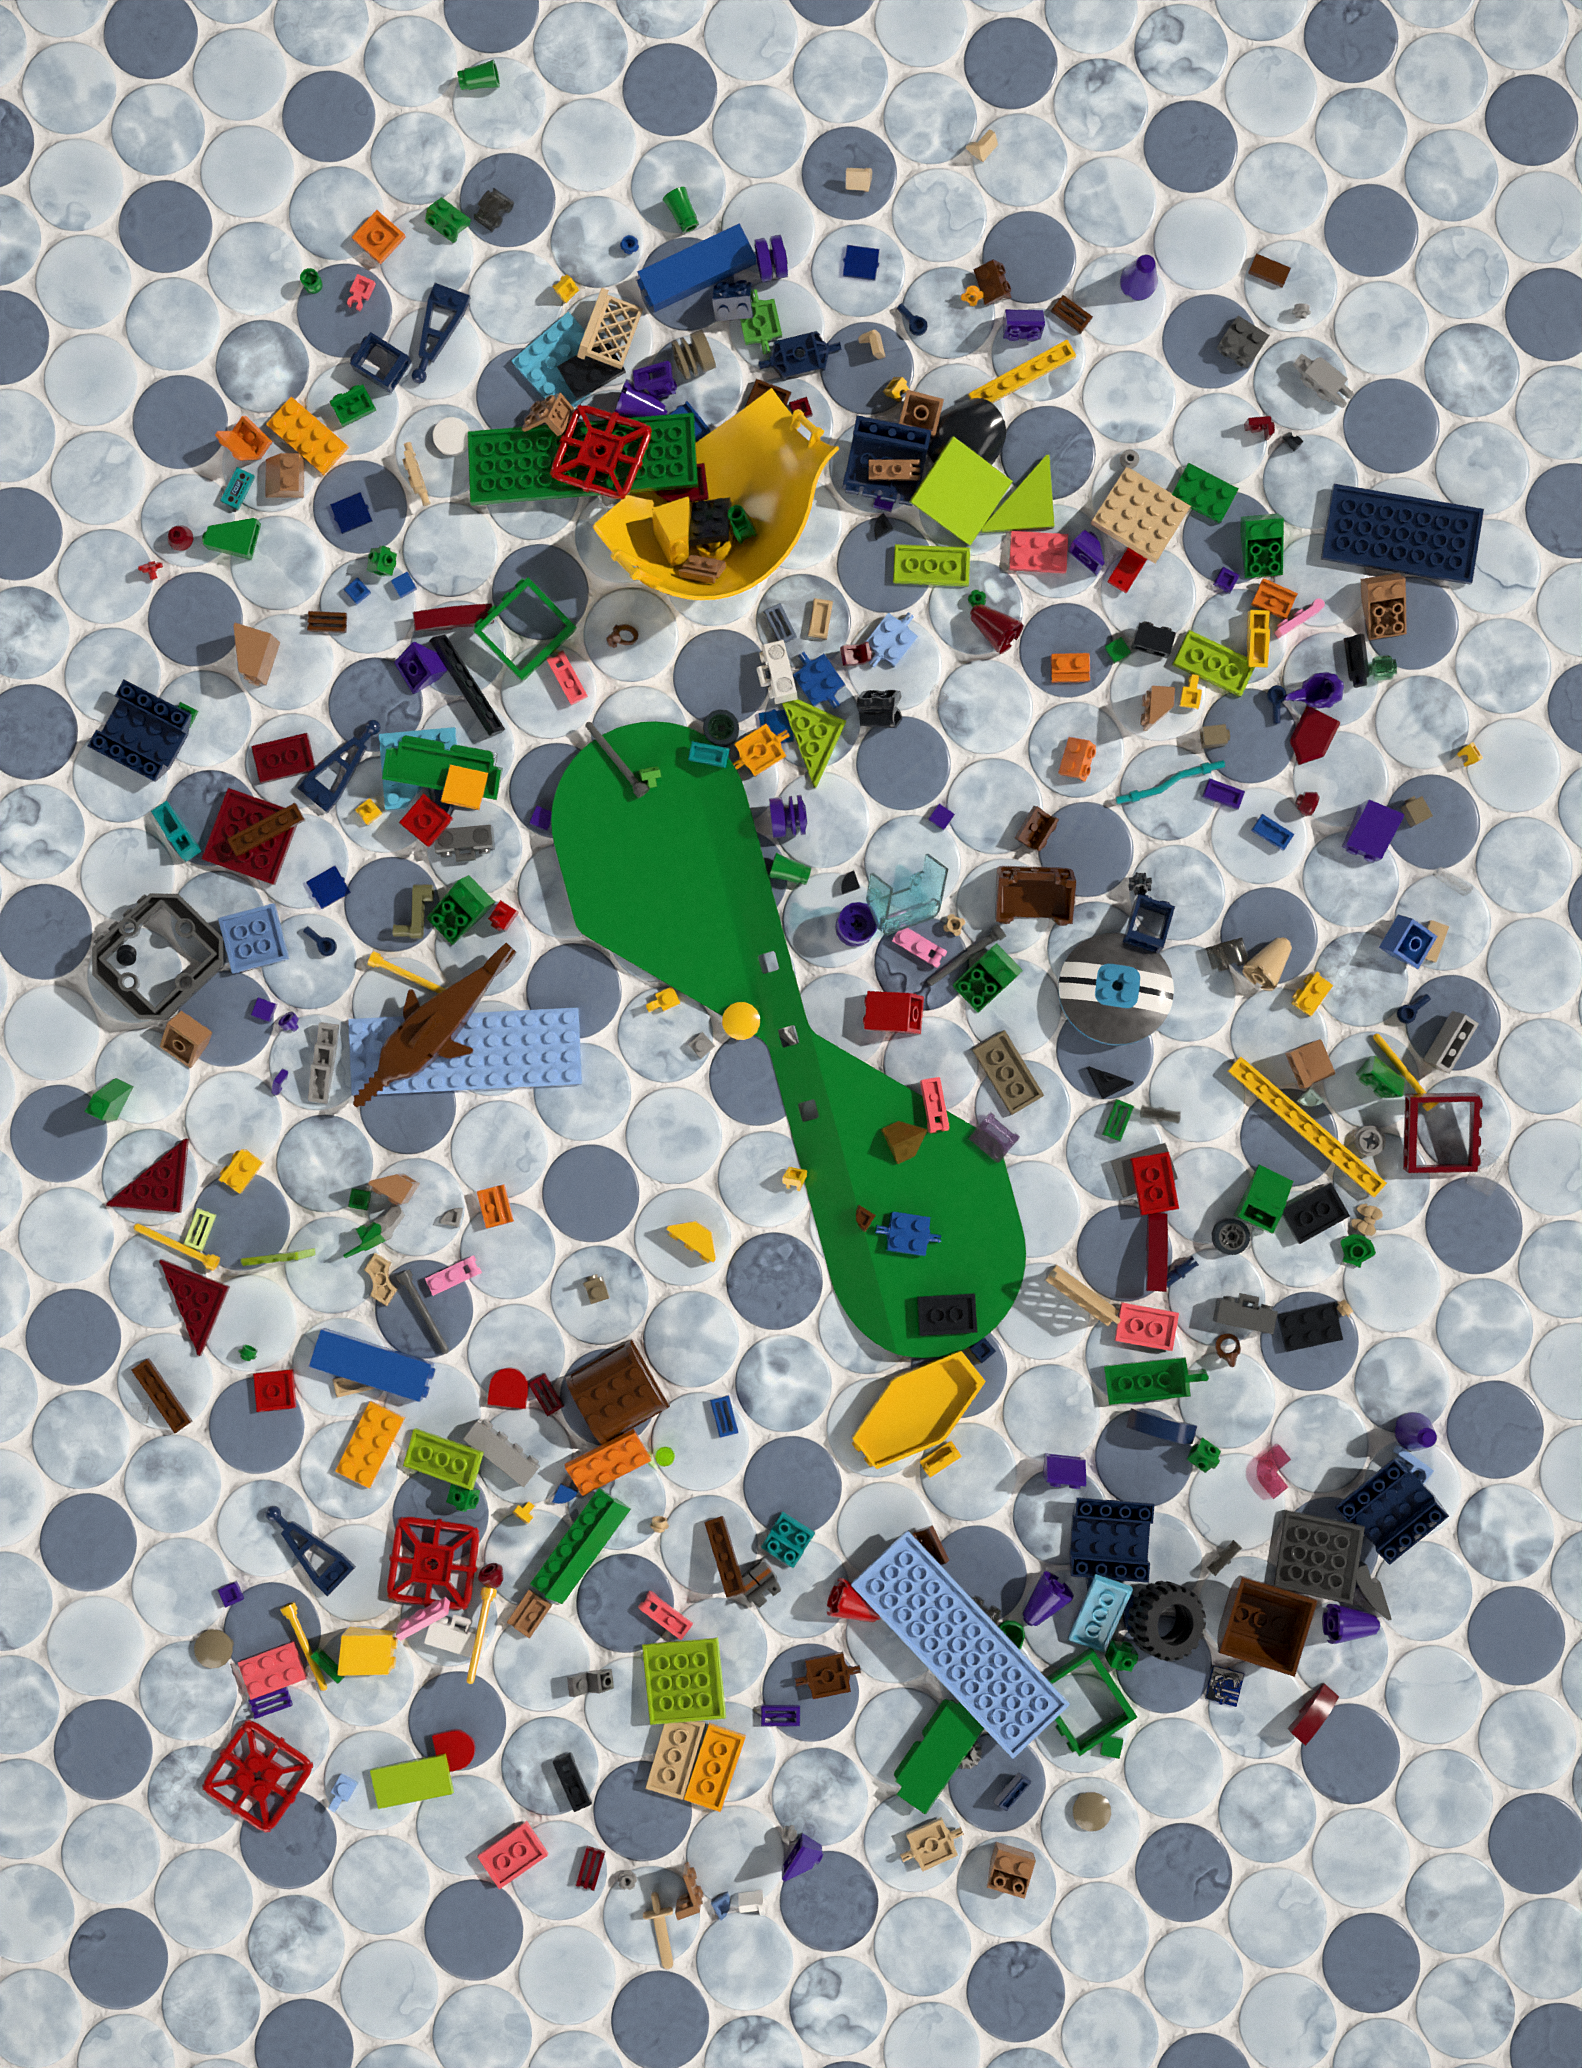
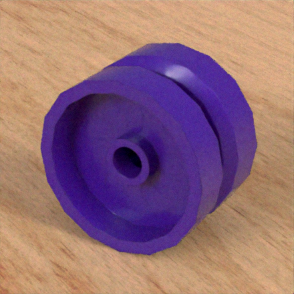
M781 234L770 237V249H768L765 238L754 240L761 282L772 280L773 267L778 279L788 277V261Z

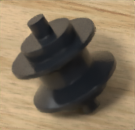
M122 945L117 949L116 959L119 964L130 966L136 961L137 951L131 945Z

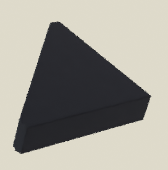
M1090 1066L1086 1067L1101 1099L1134 1084L1133 1081Z

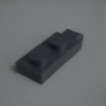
M1358 634L1344 638L1349 680L1353 681L1354 688L1366 686L1367 677L1370 676L1365 636L1364 634Z

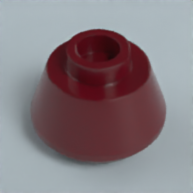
M184 525L172 527L167 536L169 545L177 551L188 549L194 539L192 531Z
M1317 792L1299 794L1295 802L1298 805L1297 809L1304 816H1311L1318 805L1320 796Z
M490 1563L484 1566L478 1575L479 1582L493 1589L499 1587L504 1579L503 1567L498 1563Z

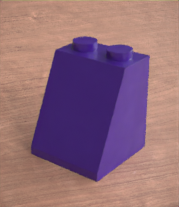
M1370 799L1358 806L1342 847L1352 855L1360 854L1364 856L1363 859L1374 863L1381 860L1405 814Z

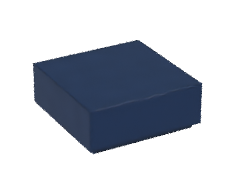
M985 1337L969 1348L981 1363L996 1352Z

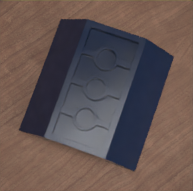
M123 679L114 695L119 698L103 730L101 732L98 730L94 732L87 747L156 782L171 768L188 737L192 715Z
M1395 1458L1335 1506V1509L1348 1523L1352 1521L1354 1524L1365 1526L1364 1535L1375 1545L1376 1552L1389 1565L1449 1517V1514L1435 1495L1406 1465Z
M1076 1497L1072 1512L1070 1537V1576L1094 1578L1095 1574L1111 1580L1149 1583L1150 1562L1148 1561L1150 1524H1153L1155 1504Z

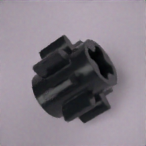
M1136 872L1133 877H1129V891L1133 890L1135 896L1145 895L1147 891H1151L1152 878H1147L1146 873Z

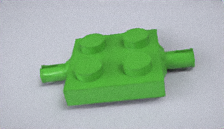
M754 289V295L753 290H751L753 318L740 319L745 345L761 344L763 354H766V350L767 354H769L771 351L768 342L782 338L775 299L759 300L757 289Z

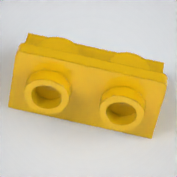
M1318 971L1312 974L1309 973L1303 980L1304 986L1301 989L1298 988L1292 996L1294 1000L1291 1004L1309 1017L1313 1015L1333 987L1330 982L1320 976Z
M247 1149L237 1150L231 1158L233 1161L229 1166L226 1165L219 1174L221 1175L219 1181L226 1183L239 1194L244 1191L264 1164L263 1161Z

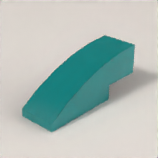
M165 801L151 811L165 836L184 861L187 862L202 852L168 801Z

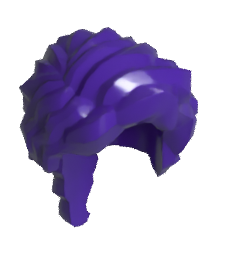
M1329 672L1315 673L1303 681L1302 688L1286 694L1284 700L1306 702L1308 706L1318 709L1331 708L1333 704L1342 700L1344 684L1343 681L1338 679L1336 674Z

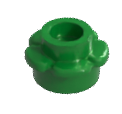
M973 590L968 596V602L972 607L979 606L980 604L985 605L986 594L983 591Z
M243 1345L242 1349H239L238 1352L243 1360L251 1361V1359L254 1360L257 1357L258 1351L250 1345Z

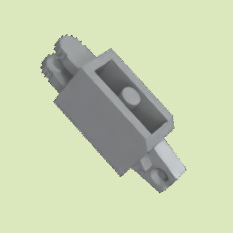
M1301 354L1294 362L1293 366L1302 375L1300 379L1303 384L1316 391L1321 399L1328 402L1333 401L1339 407L1344 408L1347 403L1337 392L1339 391L1349 399L1353 398V391L1345 385L1348 378L1322 357L1316 358L1313 361Z

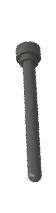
M587 722L585 727L633 785L632 789L636 797L640 798L645 795L650 788L646 783L638 781L591 722Z
M998 924L991 928L992 931L989 932L990 934L929 978L927 984L933 986L994 940L1001 941L1006 937L1002 928Z
M408 1269L397 1275L396 1278L399 1283L406 1286L441 1352L447 1354L449 1348L412 1283L413 1274Z

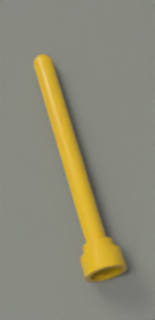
M375 951L371 953L367 965L373 968L382 967L438 994L445 990V988L383 960L384 957H381V954Z
M1378 1033L1374 1034L1373 1039L1416 1093H1426L1381 1035ZM1423 1103L1422 1106L1426 1111H1429L1438 1103Z
M137 1223L133 1227L135 1231L203 1262L205 1268L214 1271L220 1262V1257L214 1254L205 1255L141 1224Z
M482 1587L480 1596H482L481 1600H483L466 1679L468 1684H473L475 1680L490 1603L493 1602V1598H496L497 1590L493 1588Z
M291 1602L280 1608L283 1616H286L287 1619L289 1618L321 1691H325L327 1689L326 1681L318 1664L310 1657L313 1652L296 1616L298 1608L295 1602Z

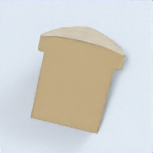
M989 129L978 143L970 142L966 149L977 159L984 162L998 146L995 132Z
M847 168L846 190H865V192H869L872 169Z
M872 330L858 337L860 344H871L872 353L877 359L885 357L881 335L878 331Z

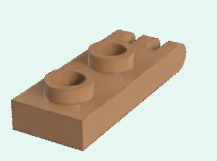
M869 460V480H920L919 475H913V473L920 472V468L913 467V465H920V460Z

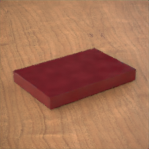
M308 733L251 746L261 784L308 773L316 768Z

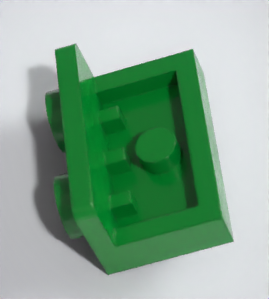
M441 197L427 208L425 222L452 243H455L458 234L470 225L471 219Z
M363 384L355 385L348 392L337 394L329 401L342 427L377 411Z

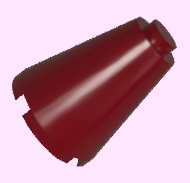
M983 604L974 606L970 612L971 621L996 652L1000 654L1005 653L1012 647L1010 643L1013 639L1017 640L1024 627L1020 620Z

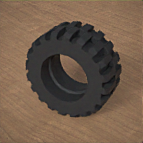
M1156 1581L1155 1584L1150 1583L1146 1586L1147 1589L1142 1588L1138 1592L1139 1596L1135 1597L1132 1601L1134 1604L1129 1609V1614L1131 1615L1128 1618V1625L1131 1626L1129 1629L1130 1636L1134 1637L1133 1642L1136 1646H1139L1147 1654L1169 1662L1182 1660L1184 1658L1183 1655L1189 1656L1192 1653L1191 1650L1199 1646L1198 1641L1202 1640L1204 1636L1202 1632L1206 1627V1622H1204L1206 1615L1205 1611L1202 1610L1203 1604L1198 1600V1596L1194 1592L1173 1582ZM1173 1604L1176 1611L1175 1624L1167 1635L1160 1637L1158 1633L1159 1617L1165 1608Z

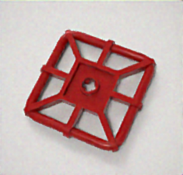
M580 404L573 412L564 436L560 438L561 443L552 463L550 474L552 478L582 488L585 492L591 491L613 499L623 500L632 487L638 469L642 467V459L649 444L652 429L644 423L620 416L617 412L610 413ZM586 413L609 420L605 432L592 428ZM580 415L588 429L584 441L571 438ZM617 423L638 429L623 437L612 434ZM643 436L635 458L621 454L625 444ZM568 446L580 448L576 459L560 465ZM604 448L605 453L598 455L596 451ZM618 461L632 465L623 488H621L614 474ZM579 465L590 468L585 481L562 474ZM596 471L609 474L617 491L592 484Z
M417 1517L399 1518L395 1528L392 1554L389 1555L390 1568L387 1581V1597L389 1600L424 1605V1608L438 1600L431 1599L432 1586L434 1584L446 1586L457 1601H450L449 1609H467L472 1596L474 1575L478 1568L476 1561L480 1541L479 1529L467 1524L442 1521V1519L438 1518L437 1520ZM409 1524L435 1528L433 1543L420 1541ZM441 1529L468 1533L452 1546L439 1544ZM403 1530L415 1545L414 1558L399 1555ZM472 1538L468 1565L453 1563L455 1550ZM432 1559H435V1561L438 1562V1565H436L434 1569H432L431 1565L428 1564V1561H431ZM398 1562L413 1564L411 1577L394 1589ZM452 1570L467 1572L463 1598L450 1582ZM412 1582L427 1583L425 1598L398 1593Z
M251 1719L245 1720V1723L238 1728L227 1746L220 1751L219 1758L205 1777L202 1789L210 1797L231 1810V1814L238 1815L255 1828L267 1833L277 1825L290 1804L295 1802L296 1795L310 1776L314 1766L313 1762H310L304 1754L286 1743L283 1737H277ZM254 1731L275 1745L269 1756L257 1749ZM247 1732L250 1753L244 1761L233 1754L232 1751L244 1733ZM279 1749H282L301 1762V1764L283 1767L275 1762L273 1757ZM226 1760H230L240 1767L234 1777L213 1781ZM303 1770L290 1792L277 1784L282 1774ZM260 1771L263 1779L256 1780L253 1773ZM234 1784L243 1790L244 1793L235 1804L214 1788ZM273 1790L282 1796L284 1801L270 1820L266 1798ZM248 1795L260 1802L263 1822L240 1807Z

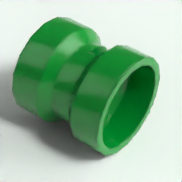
M307 268L301 272L300 281L305 290L311 294L320 292L323 283L317 271Z

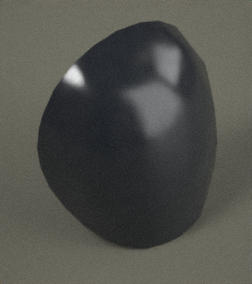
M983 398L968 399L950 406L941 412L935 437H930L927 452L931 460L935 463L950 438L954 436L992 465L999 456L1006 439L1007 431L1003 416L994 404Z

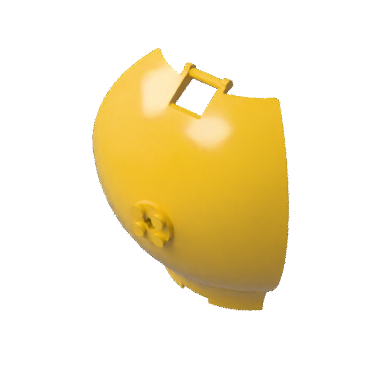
M772 388L696 442L697 464H705L709 500L730 497L732 506H742L758 534L757 536L747 538L740 544L730 522L728 541L693 546L689 544V556L697 555L725 561L726 568L719 578L715 579L714 584L679 577V570L683 569V564L670 566L654 536L652 508L668 502L653 491L629 493L625 496V499L619 501L598 519L592 527L612 552L610 555L611 559L617 561L630 574V578L633 580L637 579L652 589L683 599L717 600L731 597L749 590L765 580L788 557L807 523L819 476L829 459L839 450V447L821 441L820 437L824 434V430L810 422L800 409L795 410L792 415ZM800 423L811 432L810 440H807L797 431ZM690 502V525H691L693 502Z

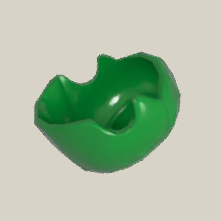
M1006 1620L1000 1623L998 1627L1021 1649L1025 1639V1631L1022 1625L1013 1620Z

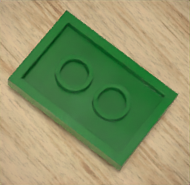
M1188 463L1172 495L1190 505V508L1221 523L1239 488Z

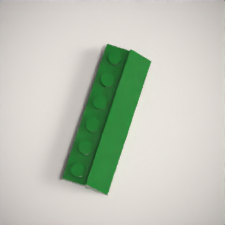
M599 1487L530 1585L543 1593L545 1598L563 1604L631 1508L617 1498H613Z

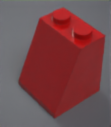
M867 991L864 1000L866 1006V1014L863 1017L864 1029L921 1034L924 996L902 992Z

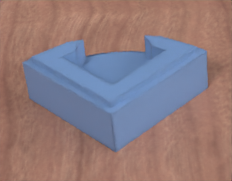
M728 1891L711 1901V1905L720 1920L726 1917L730 1908V1895Z

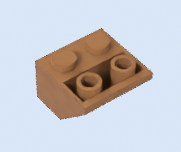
M1151 686L1143 695L1142 706H1145L1144 714H1141L1140 724L1143 725V731H1148L1174 707L1175 687Z
M404 1173L371 1180L368 1185L372 1186L371 1190L379 1195H387L389 1197L387 1200L395 1205L408 1203L420 1184Z
M996 1842L990 1860L987 1888L1025 1899L1036 1862L1034 1854Z

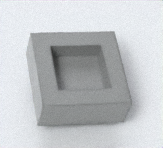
M703 1032L688 1044L701 1059L715 1047Z

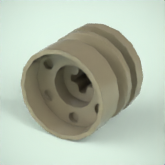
M702 329L690 334V344L686 342L684 337L680 338L682 347L679 346L677 340L671 342L674 360L686 380L691 378L689 369H691L694 376L698 375L696 366L700 365L704 373L716 368L711 348Z

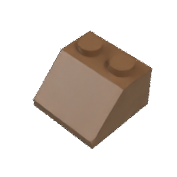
M907 390L898 424L932 430L930 437H935L944 399Z
M280 453L266 459V498H304V459L299 453Z
M180 1011L167 1023L159 1047L191 1068L209 1044L213 1032L198 1023L191 1016Z

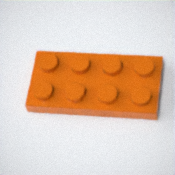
M632 1429L565 1463V1469L582 1496L652 1460L636 1431Z

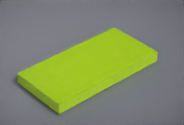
M895 544L893 583L969 586V547Z
M1191 630L1187 631L1172 663L1173 666L1187 673L1199 675L1200 679L1238 697L1242 696L1255 667H1248L1246 656Z
M414 1428L403 1466L473 1490L484 1452Z
M446 1754L372 1768L370 1770L378 1809L454 1793Z

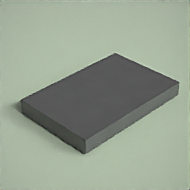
M1161 1143L1110 1161L1123 1198L1136 1194L1130 1158L1169 1152L1166 1143ZM1171 1160L1174 1180H1177L1178 1177L1173 1162Z

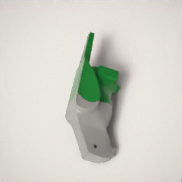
M392 1204L390 1205L391 1209L386 1215L375 1219L368 1226L362 1225L356 1228L362 1243L343 1255L346 1259L363 1250L367 1251L391 1239L394 1230L405 1216L401 1207Z

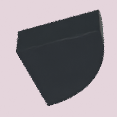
M1288 432L1282 437L1293 451H1296L1303 443L1299 436H1292V432Z
M884 513L878 517L875 523L874 534L876 540L893 531V527Z
M854 870L849 872L842 881V895L860 889Z

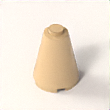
M1284 937L1274 939L1243 966L1244 976L1254 985L1256 983L1261 984V989L1273 991L1278 985L1292 950L1290 941Z

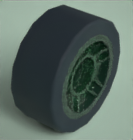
M719 709L712 711L704 720V735L709 742L719 747L730 746L739 735L738 720L733 713L727 710ZM718 725L725 727V730L722 732L718 731Z

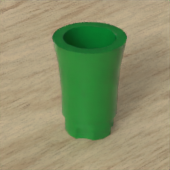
M494 59L457 72L461 90L500 88L499 74Z
M678 187L667 193L663 197V202L671 211L682 232L687 233L695 230L699 222L686 187Z
M776 852L769 872V878L806 885L812 867L804 866L805 864L784 857Z

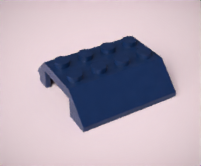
M857 415L842 488L846 489L845 493L858 495L859 492H862L864 497L877 499V496H881V500L894 503L898 499L900 500L899 504L912 506L913 504L909 501L921 484L932 430ZM869 460H920V465H913V467L920 468L919 473H913V475H919L920 480H869Z

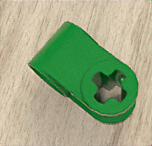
M734 505L728 510V517L733 527V532L740 544L747 538L758 535L750 517L742 506Z

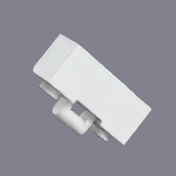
M784 640L762 645V652L759 653L761 664L765 663V665L756 668L761 687L771 685V687H768L770 699L774 698L775 705L797 700V691ZM765 671H770V679H767Z
M455 1614L451 1622L448 1621L447 1617H443L429 1625L424 1644L471 1658L477 1627L472 1629L471 1624L473 1620ZM457 1623L466 1626V1629L459 1626H455V1624ZM485 1632L483 1636L479 1661L483 1656L484 1649L489 1634Z

